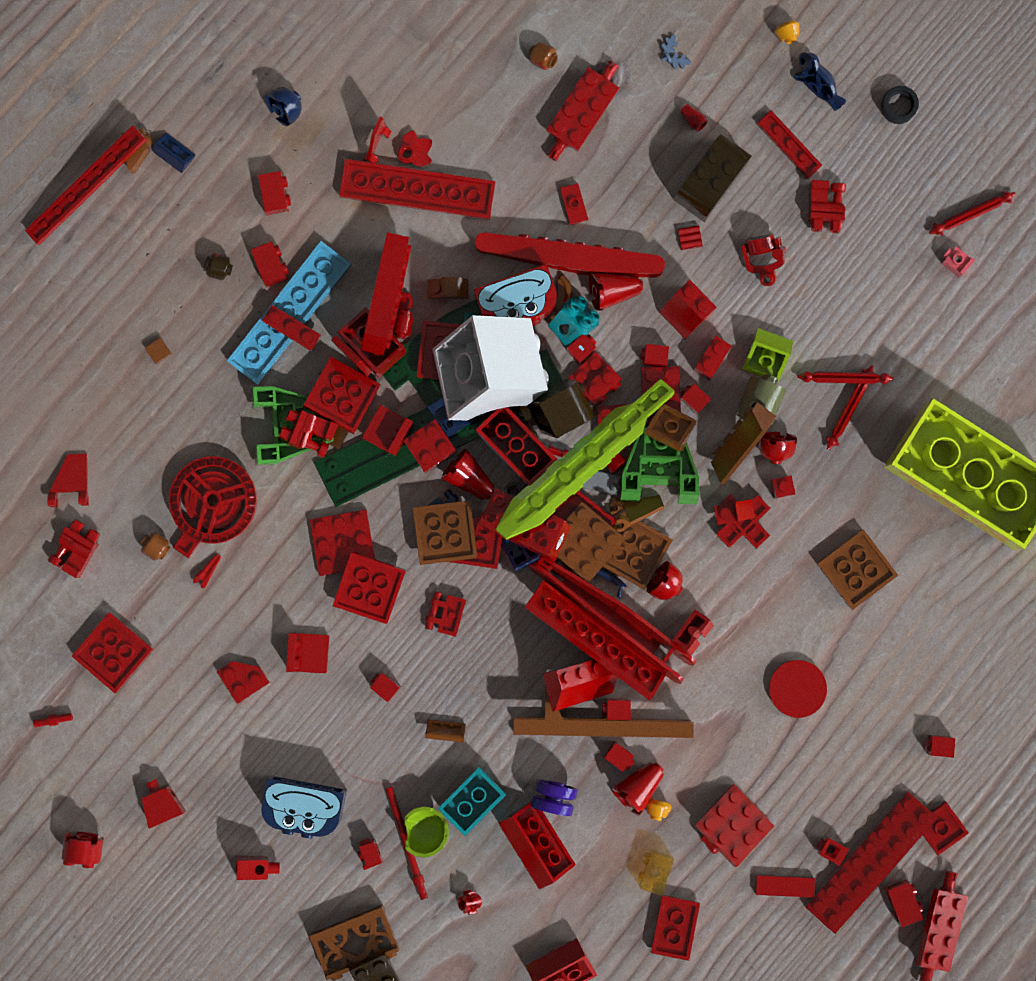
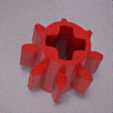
M463 891V896L458 898V907L464 914H476V909H479L482 905V899L479 894H476V891Z

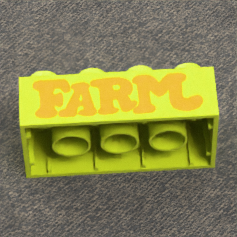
M934 398L925 402L884 465V468L1012 550L1025 549L1036 532V463Z

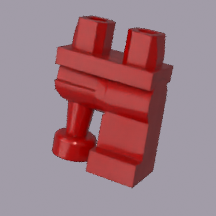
M811 181L809 187L808 222H811L812 232H822L823 223H830V233L838 234L845 221L846 208L842 204V193L846 191V184L831 183V192L834 193L833 202H828L830 181Z
M289 410L285 420L294 423L292 430L283 426L279 437L287 441V445L298 449L308 448L317 451V456L324 458L329 444L325 442L318 444L311 440L312 435L329 442L333 439L338 424L321 419L303 410L300 412Z
M74 519L69 527H64L58 539L60 545L56 554H51L48 558L50 563L60 567L61 570L74 578L81 577L95 549L99 545L96 542L100 536V533L92 528L89 529L86 536L82 535L80 532L85 524L77 519ZM67 551L72 552L67 562L64 563L62 557Z

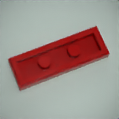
M756 875V895L814 898V877Z

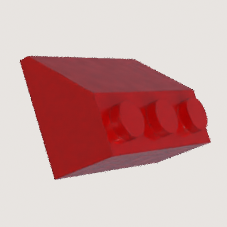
M577 938L526 965L532 981H588L597 976Z

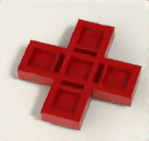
M729 494L719 505L737 502V500ZM759 495L752 499L755 518L727 523L716 533V536L728 548L741 536H744L757 549L770 536L757 522L771 509Z

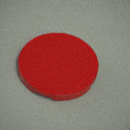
M791 660L780 665L773 673L769 681V695L772 703L780 712L790 717L803 718L814 714L821 708L827 695V683L823 673L814 664L804 660Z

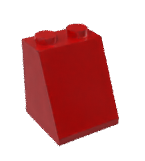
M689 280L672 296L659 313L686 339L713 314L717 307Z

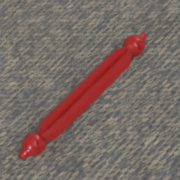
M1002 191L1001 196L993 197L944 220L941 224L933 223L929 234L941 236L944 230H950L1001 206L1003 202L1010 204L1016 193Z
M871 365L867 369H862V372L874 373V366ZM856 384L832 429V435L826 437L828 450L839 445L838 438L843 434L868 384Z
M805 371L797 375V378L804 382L812 380L816 383L875 384L880 382L887 384L889 381L894 380V377L889 376L887 373L879 375L871 372L817 371L811 373Z

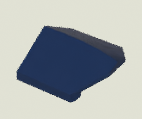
M502 539L501 544L515 571L539 559V554L511 541Z

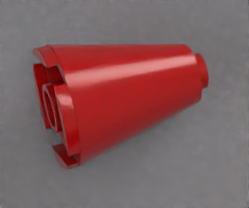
M592 273L589 276V294H593L594 300L591 302L596 311L604 310L638 296L643 290V281L638 276Z
M464 449L457 455L458 458L455 461L452 460L447 466L441 478L480 500L485 498L488 500L494 492V485L471 453Z
M649 762L613 786L611 790H613L615 797L625 807H632L631 812L640 816L664 776L662 773L663 768L656 762L654 764Z

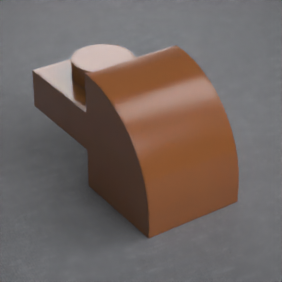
M460 277L427 279V298H468L469 279Z

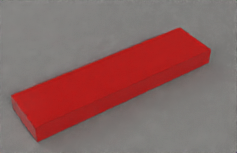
M772 110L757 122L760 129L807 179L822 167V164Z

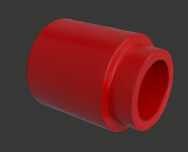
M398 310L393 330L395 338L406 339V337H410L414 320L412 312Z

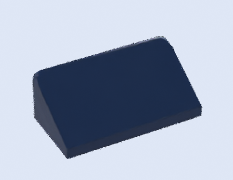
M167 133L154 143L152 149L156 155L180 173L185 171L196 156Z

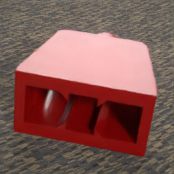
M157 779L146 783L150 794L142 798V803L149 829L186 812L170 786L161 789Z
M236 856V880H267L268 874H279L280 862H269L266 856ZM258 865L263 866L260 871L255 870Z

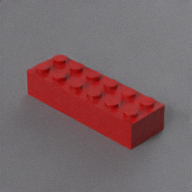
M389 232L386 234L362 342V351L384 355L385 348L389 349L412 247V245L408 244L410 237Z

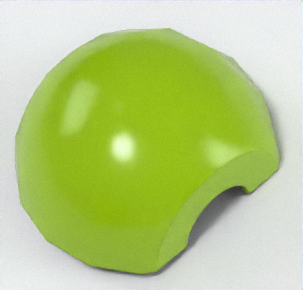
M423 806L413 809L405 816V826L407 828L405 849L416 857L426 858L437 854L445 847L449 839V826L440 812L434 808Z

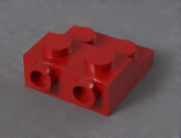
M596 352L568 377V379L576 380L582 384L585 390L583 394L586 399L590 400L593 406L596 403L601 405L607 399L605 395L609 391L614 393L621 386L619 382L622 380Z

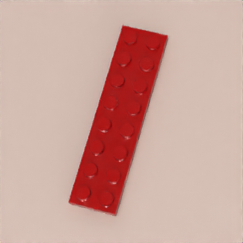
M345 159L339 197L490 220L496 181Z
M543 580L525 605V608L650 701L667 672Z
M907 792L805 908L836 934L938 818Z

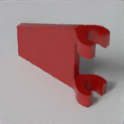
M381 116L372 132L369 150L365 152L362 158L363 161L377 164L379 158L374 155V151L382 135L385 138H389L392 132L386 127L384 118Z
M67 454L48 493V506L51 508L59 506L58 493L79 492L78 504L89 506L87 454Z

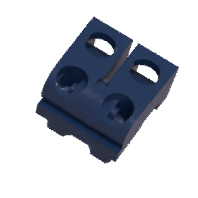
M443 398L428 406L429 411L447 437L452 436L477 420L476 416L469 420H448Z

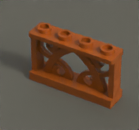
M383 905L315 931L309 936L326 980L332 979V981L342 978V974L348 972L349 967L383 951H385L388 959L395 957L397 955L396 952L400 949ZM378 917H381L386 931H377ZM364 924L367 927L365 931L370 930V932H361L359 927ZM350 928L361 937H369L366 947L360 955L350 953L341 948L348 939V929ZM337 934L343 936V940L339 945L335 944L339 941L335 938ZM383 935L387 937L389 946L386 949H379L378 944L384 942L381 939H376V936ZM320 940H323L327 947L331 949L325 956L319 943ZM371 949L376 953L371 956H368ZM333 953L337 954L333 963L336 960L341 962V966L338 968H331L328 964V959ZM347 960L353 961V963L346 965Z

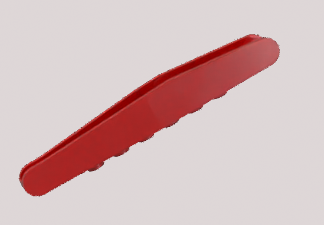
M483 232L478 234L475 239V247L482 254L495 255L539 266L547 264L548 268L591 276L592 273L632 275L639 278H657L665 268V261L659 255L625 251L621 247L610 249L599 244L589 246L584 242L567 243L568 241L563 239L550 241L547 237H537V239H534L526 234L510 236Z
M539 555L537 563L532 562L528 565L544 581L666 671V676L675 683L681 684L683 678L665 664L671 654H674L688 665L694 666L696 660L689 653L632 609L552 560ZM552 571L556 575L563 578L565 581L562 583L549 572ZM660 645L668 650L662 661L654 655Z

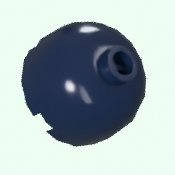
M278 87L265 96V102L271 113L275 112L279 116L275 119L282 125L287 127L299 118L302 105L300 102L301 97L296 91L285 87Z

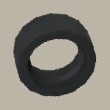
M907 86L891 88L881 101L883 116L894 124L908 122L914 117L919 108L917 94ZM897 94L906 96L911 103L909 112L903 116L893 114L889 108L891 97Z

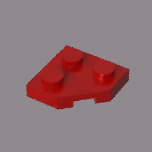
M232 661L217 671V674L237 704L270 683L260 666Z

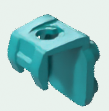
M583 296L572 297L561 306V311L548 325L565 346L581 334H589L599 325L600 315L595 310L591 311L586 306L588 302ZM561 324H568L570 326L567 334L560 327Z

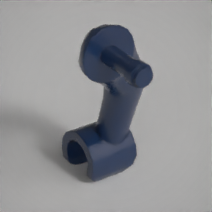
M600 569L597 573L615 586H619L617 597L621 598L622 588H627L626 584L613 574Z

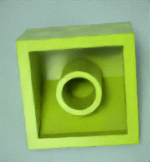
M758 328L742 370L761 377L764 374H769L778 378L779 381L790 357L794 341Z

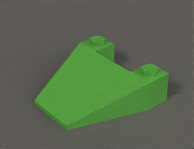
M273 386L253 387L251 389L252 409L271 408L273 444H261L254 447L255 466L275 465L311 450L308 448L298 449L287 445V441L279 437L283 426L291 430L294 426V423L285 420L289 410L298 412L303 410L324 419L303 407L308 396ZM312 435L311 440L317 442L318 444H320L321 442L330 443L333 441L332 439L328 442L314 435Z
M645 425L643 434L635 440L622 473L620 501L640 502L641 485L678 486V504H697L699 498V475L688 444L686 443L683 451H677L646 435L645 431L648 425Z

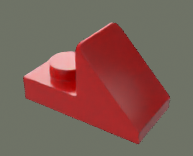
M751 499L713 507L717 525L755 518Z

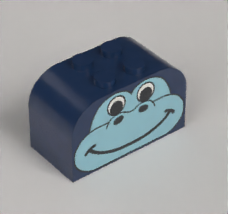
M270 776L266 782L261 808L262 816L269 826L282 830L283 834L293 835V833H300L301 837L312 839L313 836L323 837L332 833L341 822L347 790Z

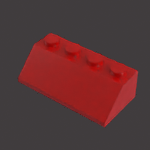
M594 659L543 673L552 712L611 694L618 679L616 675Z
M531 802L498 823L539 890L556 882L576 865L544 812L532 808Z

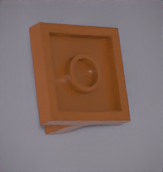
M663 404L648 425L645 434L677 451H683L697 420Z

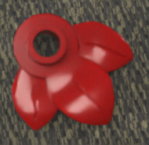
M414 130L408 132L403 137L402 146L397 152L399 160L405 164L413 163L417 167L429 165L432 159L427 153L431 149L432 140L428 138L417 139ZM408 151L411 153V155L409 157H404V152Z

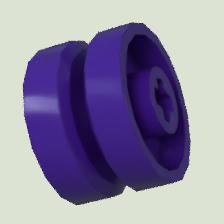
M537 779L535 790L545 796H533L531 807L552 814L572 816L574 806L567 801H563V799L575 800L578 789L561 782Z

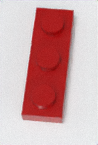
M271 305L262 320L268 326L311 352L321 337V334Z

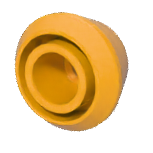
M795 20L784 22L776 27L774 33L781 42L791 44L797 41L800 24Z
M650 799L646 806L647 814L651 815L650 819L658 821L666 818L672 809L670 803L657 799Z

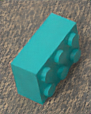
M478 766L437 809L466 836L506 796V792Z

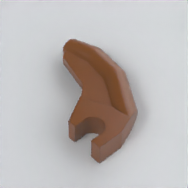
M561 275L558 280V296L554 309L556 315L561 311V306L573 297L571 283L565 275ZM556 315L550 316L551 321L554 319Z

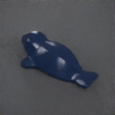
M801 53L799 55L801 72L796 73L794 79L804 82L817 97L828 102L833 110L837 111L846 103V100L837 95L834 77L820 64L818 57L814 53Z

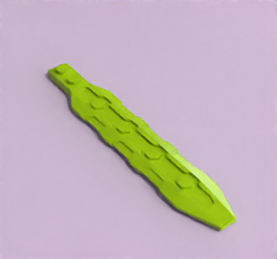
M660 379L634 403L615 408L602 420L601 424L587 436H583L559 461H555L550 465L542 476L530 486L525 487L512 499L496 531L507 540L541 525L555 512V509L569 496L578 492L583 487V484L596 472L605 468L615 455L643 434L647 418L674 395V390Z

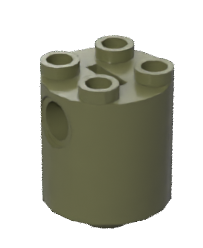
M764 374L763 378L750 377L736 412L740 420H744L745 416L743 414L748 407L751 406L753 408L757 402L774 415H777L786 393L783 387L777 385L778 378L769 374Z

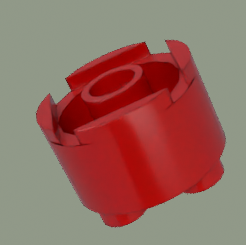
M77 831L76 835H71V832L65 833L61 857L63 864L67 866L81 864L83 868H94V864L101 862L104 837L99 839L98 834Z

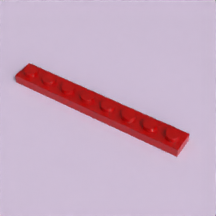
M132 125L25 230L36 244L40 245L147 141L136 126Z

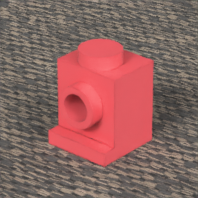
M956 246L953 249L949 248L942 256L945 259L941 264L956 276L961 277L975 259L969 257ZM956 256L961 260L960 263L955 261Z

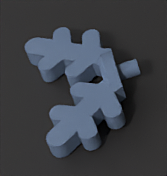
M672 35L670 39L667 37L665 39L666 44L663 43L661 45L664 51V57L661 58L662 62L666 60L669 64H672L674 69L678 65L681 69H684L685 65H689L691 61L685 59V55L678 58L677 53L671 58L669 54L675 52V49L672 47H677L678 43L675 42V35Z

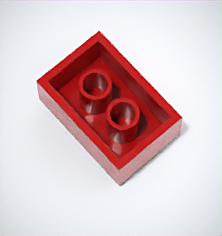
M365 307L337 333L340 339L380 378L407 352L393 334L389 349L385 348L384 355L361 350L369 315V309Z

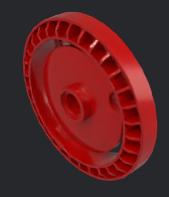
M203 457L190 462L177 474L170 488L169 508L175 524L188 537L207 544L225 543L235 539L249 527L257 509V491L251 476L239 464L223 457ZM209 467L225 468L235 474L242 484H237L234 479L221 472L212 471L198 475L196 472ZM193 475L195 479L190 483L188 479ZM184 485L188 487L185 493V508L190 518H199L197 529L186 520L181 508V494ZM240 488H244L245 495H242ZM212 495H216L218 498L215 505L209 504V498ZM246 499L245 509L239 521L226 531L212 534L213 529L225 527L236 519L242 507V500ZM202 527L208 528V532H201Z

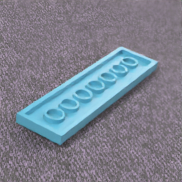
M320 241L271 305L305 325L351 267V263ZM271 305L227 360L257 385L293 341L262 322Z

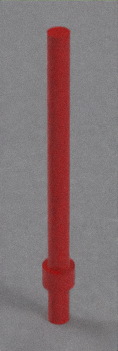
M389 787L385 790L413 874L412 881L414 886L417 887L420 899L424 900L428 898L424 886L425 880L423 875L420 874L415 856L405 849L407 830L393 787Z

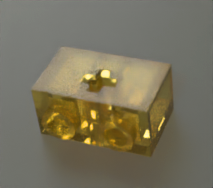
M652 849L650 853H646L643 864H645L644 872L640 871L637 883H640V889L663 896L674 857ZM657 867L659 874L652 876L650 870H654Z

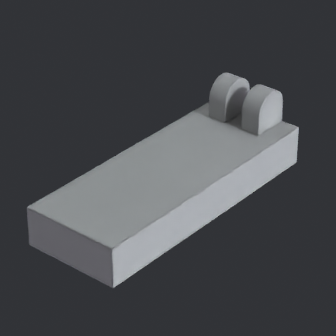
M598 471L583 484L582 488L617 496L621 477Z

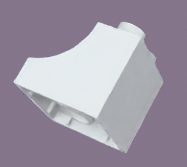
M472 315L433 348L448 420H469L480 414L500 408L527 406L548 390V373L542 367L539 355L540 340L538 335L534 333L531 318Z

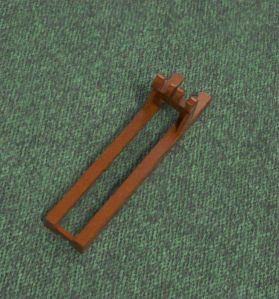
M545 687V717H514L513 735L694 738V722L677 719L607 720L606 718H563L559 710L552 712Z

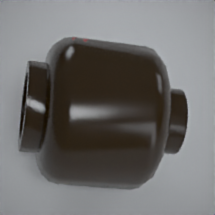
M212 253L206 257L203 270L206 271L208 277L224 280L226 275H231L233 265L230 264L229 257Z

